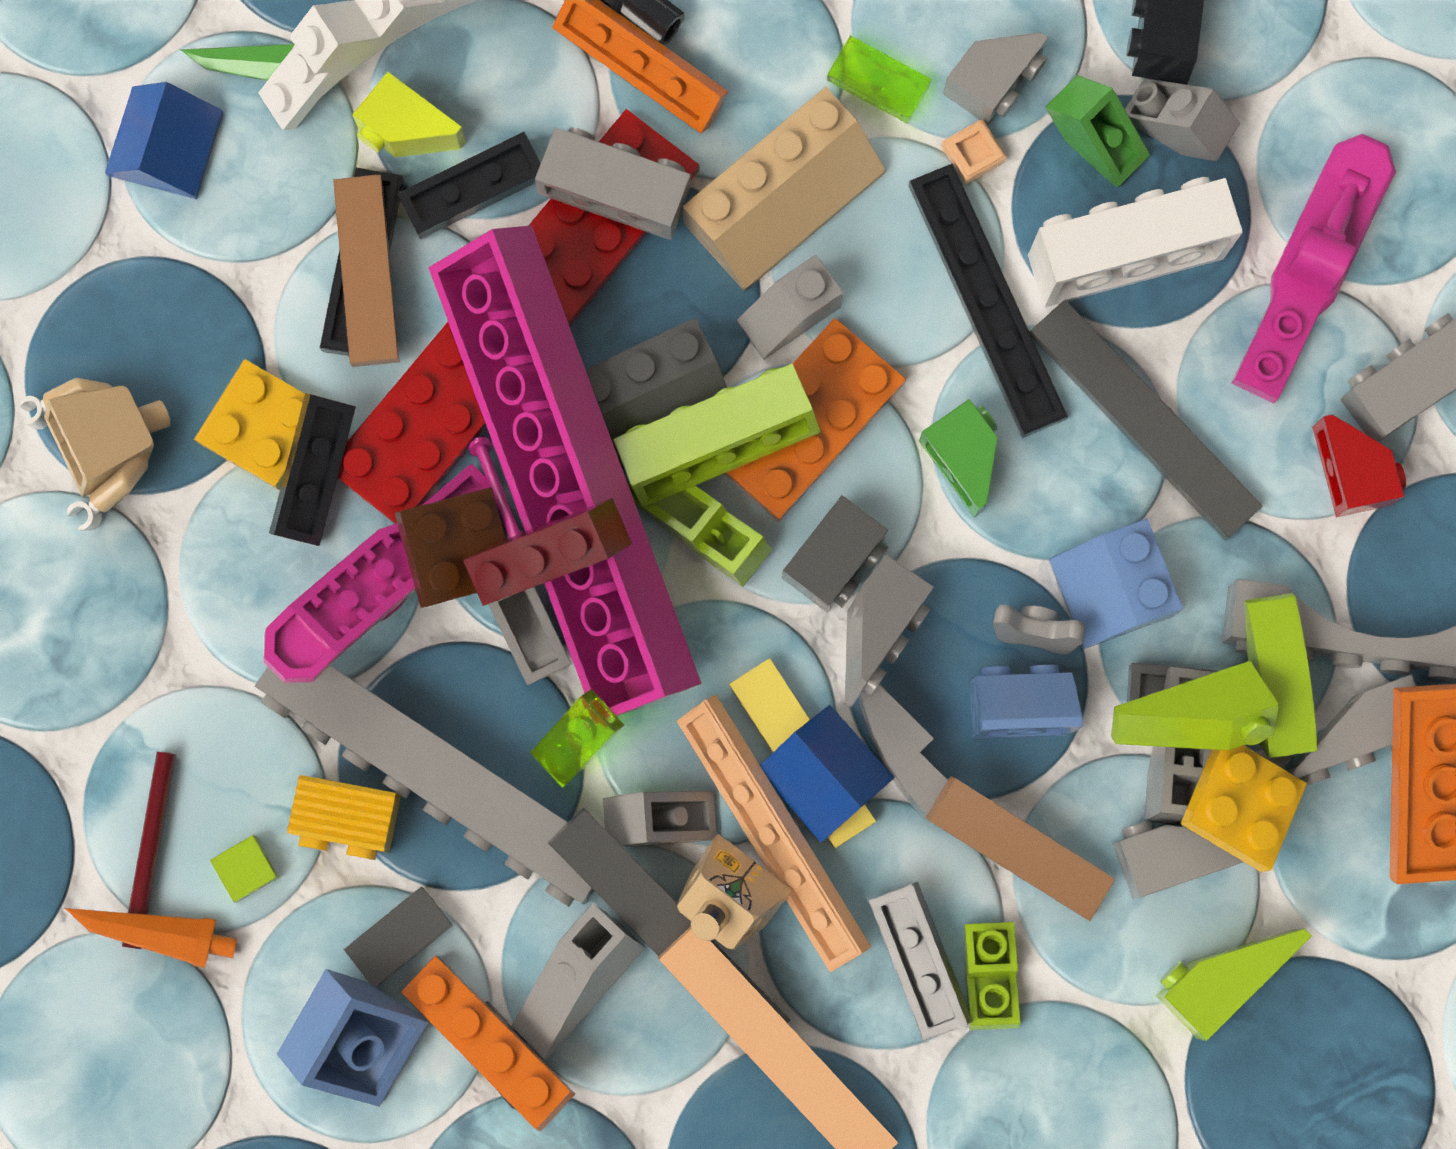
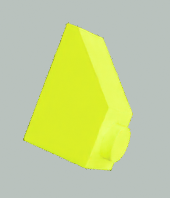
M389 72L383 76L352 114L359 129L357 136L364 144L377 153L383 148L394 157L459 150L466 144L462 126Z

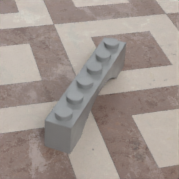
M1237 579L1230 584L1227 592L1222 643L1236 644V652L1247 654L1244 600L1293 593L1287 585ZM1296 596L1308 662L1313 661V657L1316 655L1331 657L1332 665L1338 667L1361 668L1362 662L1381 664L1380 671L1384 673L1408 675L1411 668L1429 671L1428 678L1456 681V625L1436 634L1412 638L1377 637L1352 631L1326 619Z

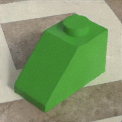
M1077 75L1045 106L1063 139L1116 187H1119L1150 156L1112 87Z
M968 399L923 430L919 442L972 516L976 517L982 513L987 504L998 437L994 433L997 430V425L989 412L983 406L976 408L972 401Z

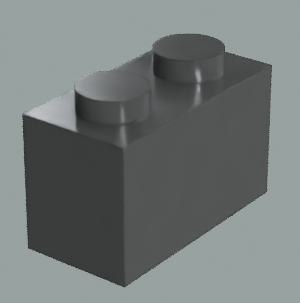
M841 495L784 568L782 579L825 612H828L834 603L842 608L859 587V584L853 580L864 565L872 570L889 548L882 543L888 529Z

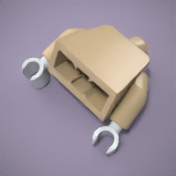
M73 378L44 393L42 400L34 396H25L19 403V407L25 411L37 408L36 415L26 419L24 424L34 429L49 427L81 496L84 497L90 494L89 502H74L67 509V515L71 517L79 514L84 508L87 510L88 520L78 528L80 531L96 529L102 520L101 512H108L131 492L148 469V460L154 447L150 434L170 427V417L162 401L158 400L137 408L126 386L112 387L109 383L83 378Z

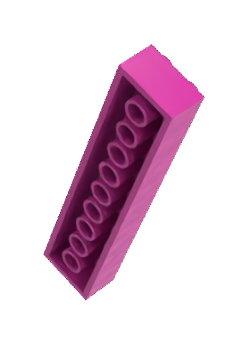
M530 225L491 229L428 268L524 530H531L613 498L632 542L630 546L607 560L544 583L595 723H599L632 712L702 683L533 227Z

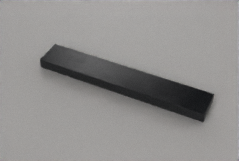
M953 163L910 180L908 185L1021 437L1025 438L1065 421L1068 417Z

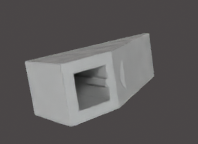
M886 554L866 580L847 611L845 704L849 707H852L862 691L869 696L873 694L887 671L880 667L884 659L891 664L895 662L909 639L902 635L905 629L908 628L915 633L931 610V608L923 603L934 587Z
M1412 675L1353 696L1317 736L1318 751L1302 753L1287 772L1306 782L1307 786L1330 778L1331 776L1327 768L1345 762L1349 771L1375 762L1376 759L1373 751L1390 746L1392 750L1393 690L1398 687L1416 686Z
M592 903L559 940L512 1027L543 1059L547 1060L646 947L612 915Z

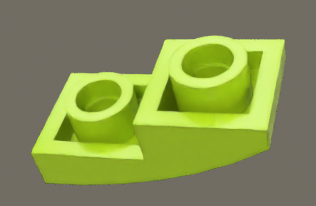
M1014 922L965 924L964 947L967 1004L973 1020L969 1024V1030L1019 1028L1021 1022L1016 978L1018 962Z

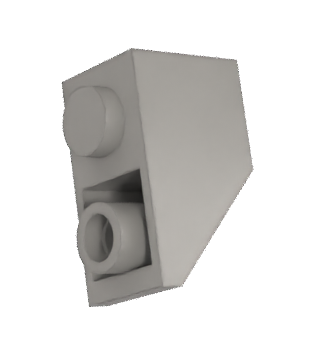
M1040 32L975 41L948 75L943 94L979 120L983 119L987 126L997 113L1005 117L1020 96L1016 88L1024 78L1032 81L1046 63L1047 57L1043 55V51L1048 37Z
M1144 78L1125 108L1135 128L1180 155L1216 162L1240 125L1238 119L1214 89Z

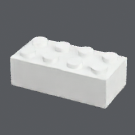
M1200 177L1186 182L1181 186L1182 190L1164 194L1162 189H1156L1139 195L1135 198L1136 202L1118 207L1117 202H1107L1092 208L1089 211L1090 214L1072 219L1070 214H1063L1046 220L1043 223L1044 227L1039 228L1028 253L1043 307L1046 308L1060 304L1064 300L1068 302L1223 260L1243 233L1226 178L1210 182L1209 177Z

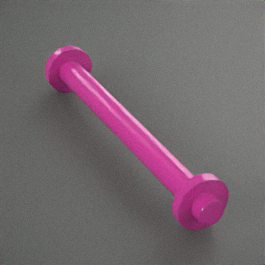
M476 437L469 444L468 449L471 455L478 456L489 487H492L496 505L509 536L507 538L523 533L518 528L489 454L493 447L492 442L487 437Z

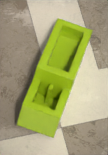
M630 481L628 482L635 505L741 587L745 586L772 551L761 534L727 512L720 502L697 486L642 508Z
M1293 593L1244 600L1248 661L1252 662L1279 703L1274 735L1269 736L1259 745L1268 758L1318 751L1312 686L1296 596Z

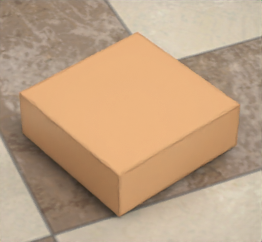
M983 119L942 141L941 145L965 185L1002 165L1007 158Z

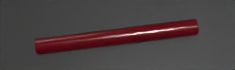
M156 752L128 913L148 915L176 754ZM122 942V947L142 949Z

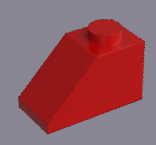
M1333 414L1323 416L1312 426L1336 518L1392 506L1404 497L1403 490L1406 489L1405 472L1399 462L1395 463L1392 450Z

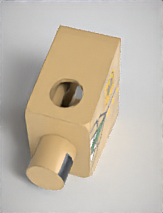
M717 834L692 868L677 903V908L680 913L691 920V929L699 939L704 941L715 939L727 949L734 950L768 924L793 890L720 834Z

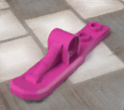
M1360 134L1337 143L1332 149L1271 276L1270 302L1231 384L1271 403H1275L1279 399L1316 318L1335 301L1378 207L1396 174L1388 145L1365 134Z
M471 463L423 505L489 488L486 477ZM397 523L378 529L293 601L265 628L263 662L284 683L314 682L340 655L379 621L387 619L398 610L416 590Z

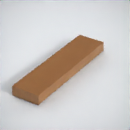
M381 174L333 179L350 364L352 367L400 362L383 179Z
M952 776L948 779L925 817L934 825L1091 921L1115 881V878Z

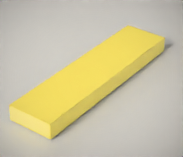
M770 658L729 684V687L772 753L796 730L810 720ZM864 805L827 838L835 849L874 824L876 820L866 805Z

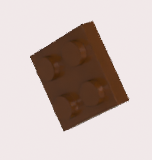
M492 487L395 512L421 608L477 593L463 560L492 544L506 539Z

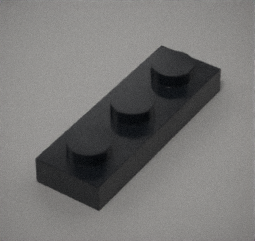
M522 132L397 194L419 238L422 239L536 183L535 177L541 163L525 132Z
M305 393L269 530L270 534L320 546L356 406Z

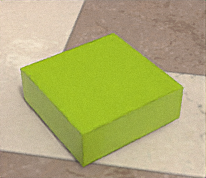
M251 835L210 859L233 903H238L279 878L255 835Z

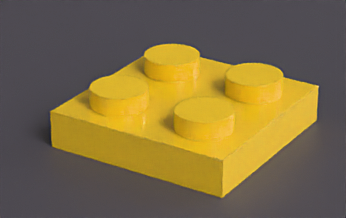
M244 359L194 440L279 490L305 393Z
M1244 745L1231 750H1211L1180 824L1258 871H1271L1307 783Z

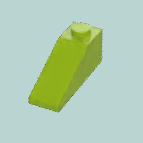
M1247 661L1114 706L1111 738L1115 744L1212 750H1231L1246 744L1256 745L1263 742L1269 736L1274 735L1279 703L1252 662Z
M1293 929L1191 961L1186 966L1180 961L1161 978L1160 983L1164 988L1156 997L1198 1040L1207 1041L1312 935L1306 929Z

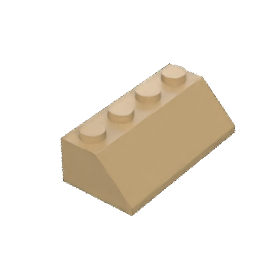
M825 86L683 205V224L745 292L884 175L886 170L858 121Z

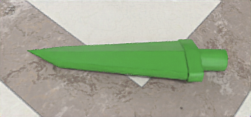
M295 44L179 50L207 70L268 81Z

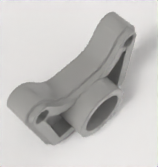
M999 605V608L995 610L993 620L998 640L1009 644H1024L1038 647L1055 654H1069L1083 643L1085 633L1083 622L1078 620L1058 621L1059 614L1041 606H1024L1021 608V612H1018L1011 606Z

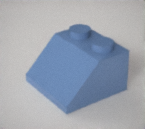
M1148 518L1102 534L1049 560L1071 619L1084 623L1085 633L1083 643L1081 644L1083 650L1172 618L1183 610Z
M1059 665L1030 666V674L1011 675L1010 667L981 668V676H974L969 681L973 739L1069 736L1083 727V717L1073 673H1059Z
M325 969L277 1055L302 1086L380 1107L428 1021L420 1014L366 981Z

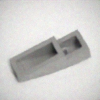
M535 587L488 604L527 685L571 665Z
M880 684L871 696L862 691L858 700L870 739L883 765L895 777L893 781L917 812L925 818L948 781L920 753L934 738Z

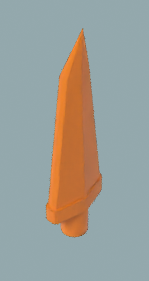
M65 908L89 932L185 961L196 967H206L208 954L228 958L234 957L237 939L213 934L216 924L215 919Z

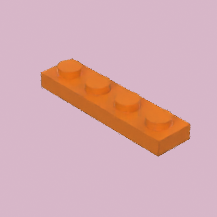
M565 0L552 26L558 33L701 134L710 127L729 92L601 0Z
M434 956L401 991L429 1022L536 1130L542 1131L576 1094L441 958Z

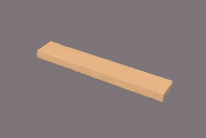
M713 695L705 699L679 718L677 723L768 872L793 890L786 901L828 970L832 972L870 949L871 945L718 696Z
M690 926L657 957L835 1149H892L898 1143L711 941L699 939L693 933Z

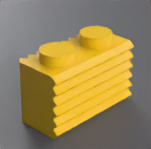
M299 775L287 833L300 836L298 846L327 851L329 842L348 845L346 855L375 860L377 851L390 853L401 795L394 792Z

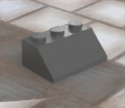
M696 318L585 369L622 469H624V466L613 441L614 438L624 435L634 426L650 424L670 415L672 411L679 407L692 406L713 397L718 391L727 388L717 360Z

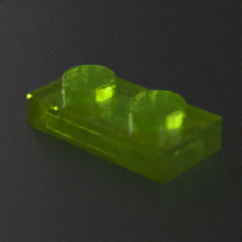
M851 35L827 74L828 82L906 124L911 120L932 80Z
M590 689L580 696L530 753L563 788L579 775L622 729L624 724L599 696Z

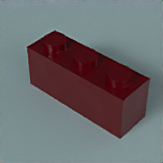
M610 498L492 544L464 559L463 562L480 601L485 606L607 560L630 546L632 542L613 498Z

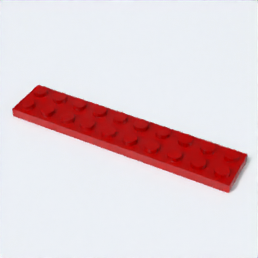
M625 109L599 140L600 143L613 147L614 143L628 145L636 149L640 153V157L654 162H658V159L674 161L684 167L685 172L690 174L691 180L700 171V166L697 162L628 109ZM550 199L528 226L532 225L569 327L648 232ZM448 322L346 443L337 479L393 524L397 523L395 512L423 505L467 452L468 446L473 439L479 437L487 427Z

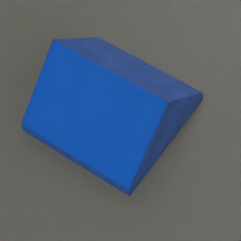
M168 82L132 86L105 174L120 180L197 199L223 116L222 109Z
M828 705L796 730L760 765L777 794L820 843L895 778L831 705Z

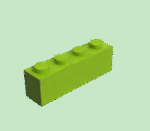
M791 363L782 368L769 369L758 378L737 387L724 388L713 397L692 406L679 407L672 411L670 415L650 424L634 426L624 435L614 438L613 441L630 484L643 508L821 433L810 401Z

